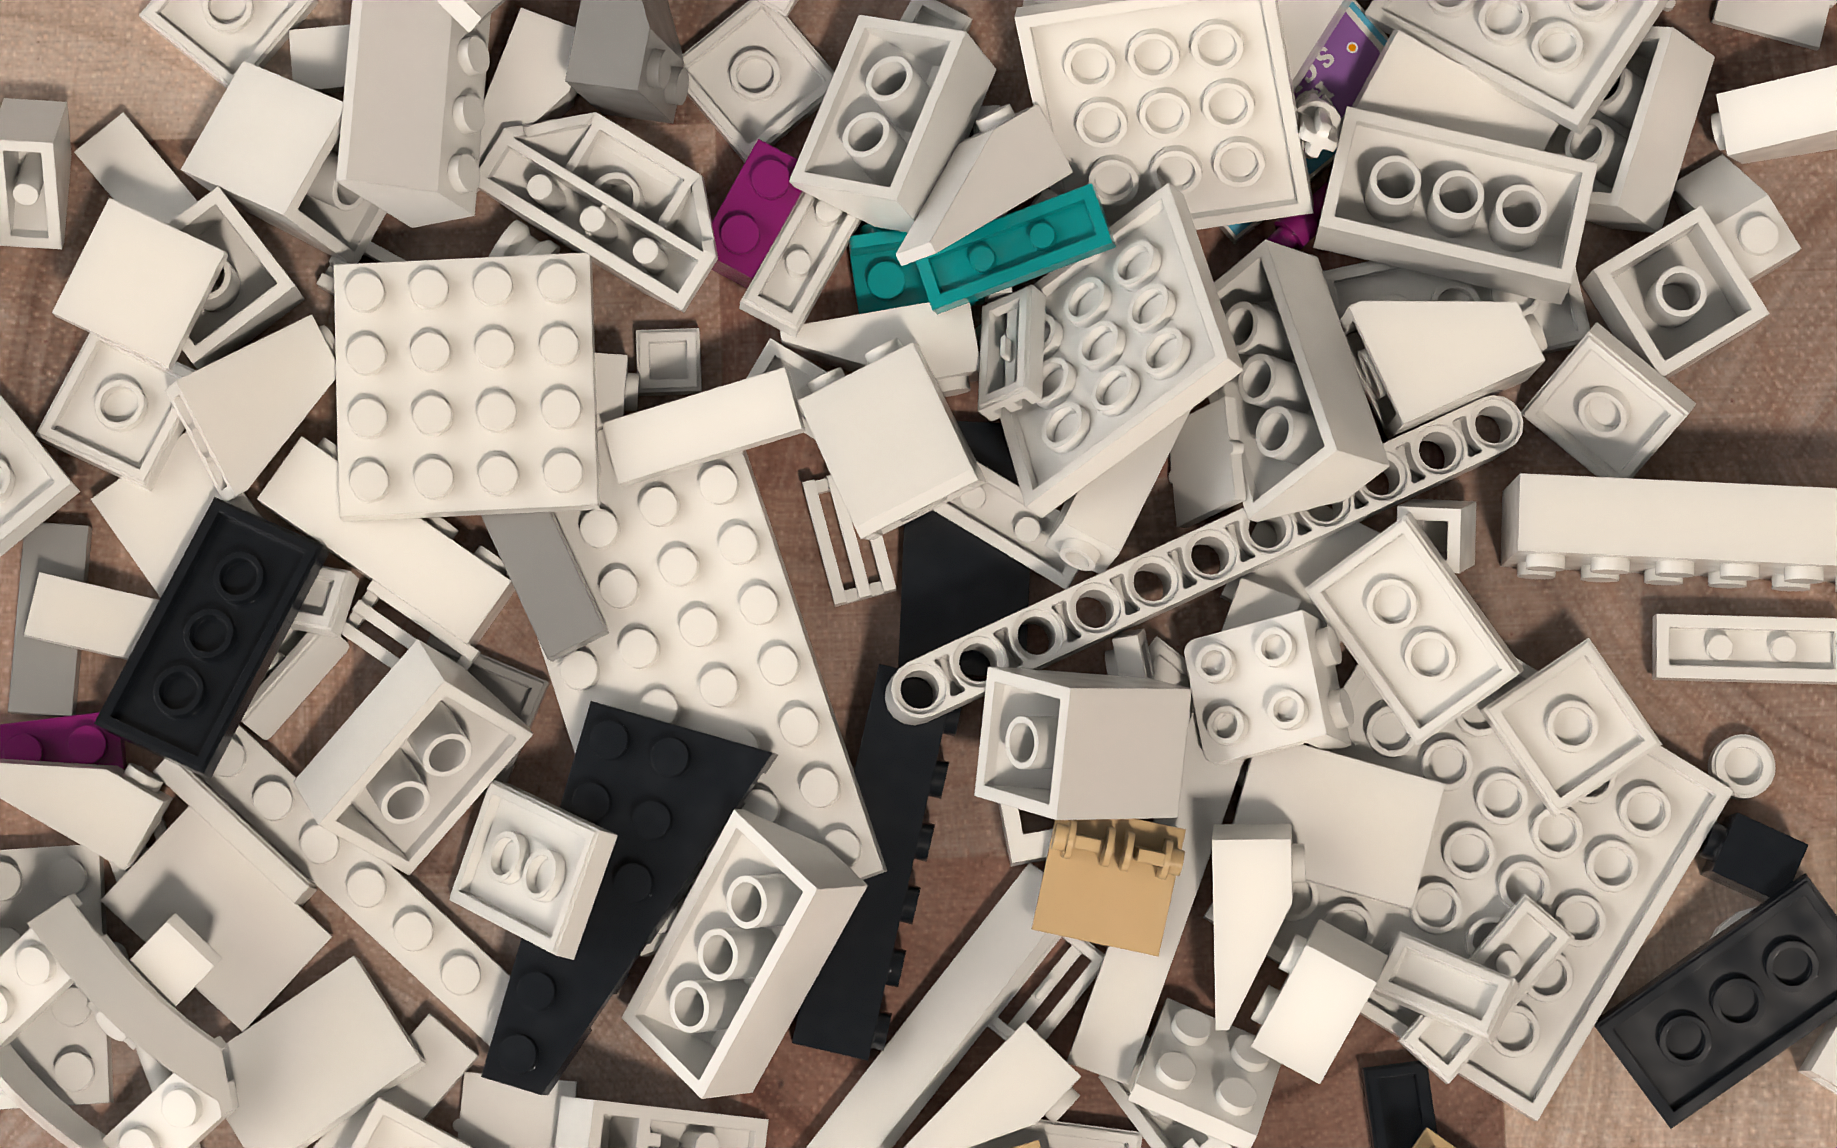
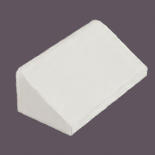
M289 629L241 722L263 740L271 738L348 651L349 644L342 637L335 638Z

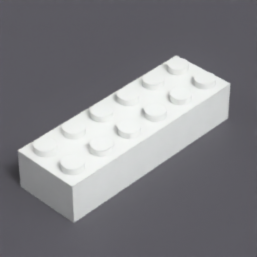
M1520 473L1504 489L1502 494L1500 567H1517V577L1525 579L1555 578L1556 571L1581 570L1580 579L1588 582L1619 581V574L1644 573V583L1652 585L1683 584L1684 577L1708 576V586L1715 588L1747 587V581L1771 579L1773 590L1808 591L1811 584L1835 582V592H1837V488Z

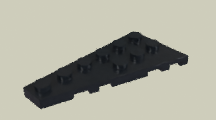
M590 702L560 808L618 836L574 960L556 956L521 938L481 1077L538 1095L550 1094L591 1033V1026L612 995L619 992L630 975L629 970L645 946L652 943L707 860L706 856L717 842L733 810L744 807L746 804L744 800L763 773H767L778 754L597 702Z

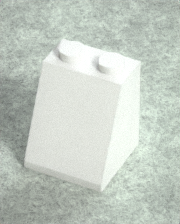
M243 61L181 168L184 173L210 192L218 186L233 205L347 264H358L387 213L336 182L343 101L246 61Z
M1359 301L1350 305L1340 320L1362 386L1388 441L1476 400L1496 395L1527 381L1545 361L1541 352L1547 349L1543 330L1533 314L1524 316L1518 302Z
M899 338L888 341L867 352L864 356L869 365L845 376L842 368L839 367L807 383L811 394L798 400L860 539L874 540L987 483L919 345L912 342L903 347Z
M988 667L974 796L1054 820L1178 818L1192 689L1142 677Z

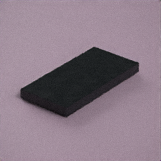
M957 421L976 461L1019 486L1002 423ZM934 510L904 524L898 668H901L909 661L1029 606L1030 568ZM1028 624L1021 625L1018 629L1019 644L1025 651H1027ZM969 650L964 651L960 655L959 665L965 677L987 678L988 667H991L984 654L979 651Z
M214 497L94 724L101 730L207 779H211L330 551L318 542Z
M1804 873L1598 1018L1594 1025L1670 1129L1837 1014V914L1808 875Z

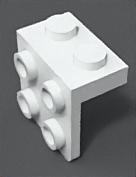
M1303 610L1196 638L1189 641L1185 646L1184 655L1203 754L1207 761L1216 765H1223L1304 743L1325 751H1333L1351 746L1348 727L1354 724L1353 707L1346 690L1339 687L1335 667L1342 660L1341 647L1336 632L1331 626L1327 627L1326 622Z

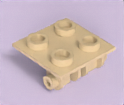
M1141 819L1055 820L1031 929L1159 957L1175 878L1180 876L1185 851L1182 850L1186 829Z

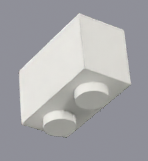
M1321 919L1317 921L1308 940L1296 934L1278 967L1288 973L1281 989L1278 990L1268 985L1250 1018L1261 1024L1251 1047L1320 1084L1377 984L1388 955Z

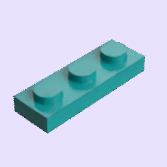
M1090 183L990 221L936 254L916 260V264L931 308L938 315L1116 247L1096 187Z

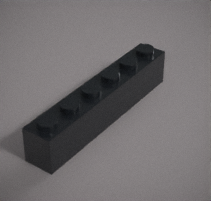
M879 664L854 773L887 871L863 880L868 886L800 1006L792 1044L865 1061L869 1059L871 1048L884 1051L892 1013L880 1010L885 985L897 988L899 986L906 950L894 947L900 922L913 924L921 887L910 885L909 879L914 859L927 862L935 824L923 821L928 796L941 799L949 761L937 759L942 735L955 737L962 709L961 706L927 723L919 725L903 724L892 716L887 709L885 701L886 686L899 668ZM910 677L902 681L900 691L906 704L918 709L931 706L933 691L927 681L919 677Z

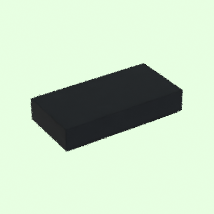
M1418 1060L1360 1068L1372 1148H1412L1426 1127L1437 1134L1429 1072L1423 1063Z

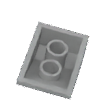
M581 0L565 82L602 115L673 124L677 105H683L687 97L689 75L687 69L683 67V53L668 0Z

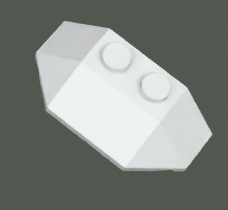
M597 112L549 120L526 127L520 125L504 128L479 167L480 184L478 189L538 230L576 253L589 254L594 264L632 287L683 313L718 260L704 177Z

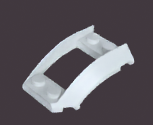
M75 893L71 894L29 921L27 924L30 928L0 956V1088L32 1120L68 1148H194L239 1107L235 1081L233 1079L228 1082L223 1050L228 1045L221 1036L213 1038L165 1000L132 966L107 934L99 936L78 909L83 903ZM73 983L116 1028L153 1059L173 1072L168 1079L107 1135L89 1124L57 1097L10 1045L22 1031Z

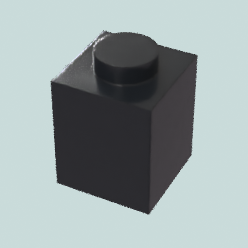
M1737 812L1726 816L1722 824L1715 822L1702 843L1699 856L1707 860L1700 875L1763 903L1793 882L1808 844Z

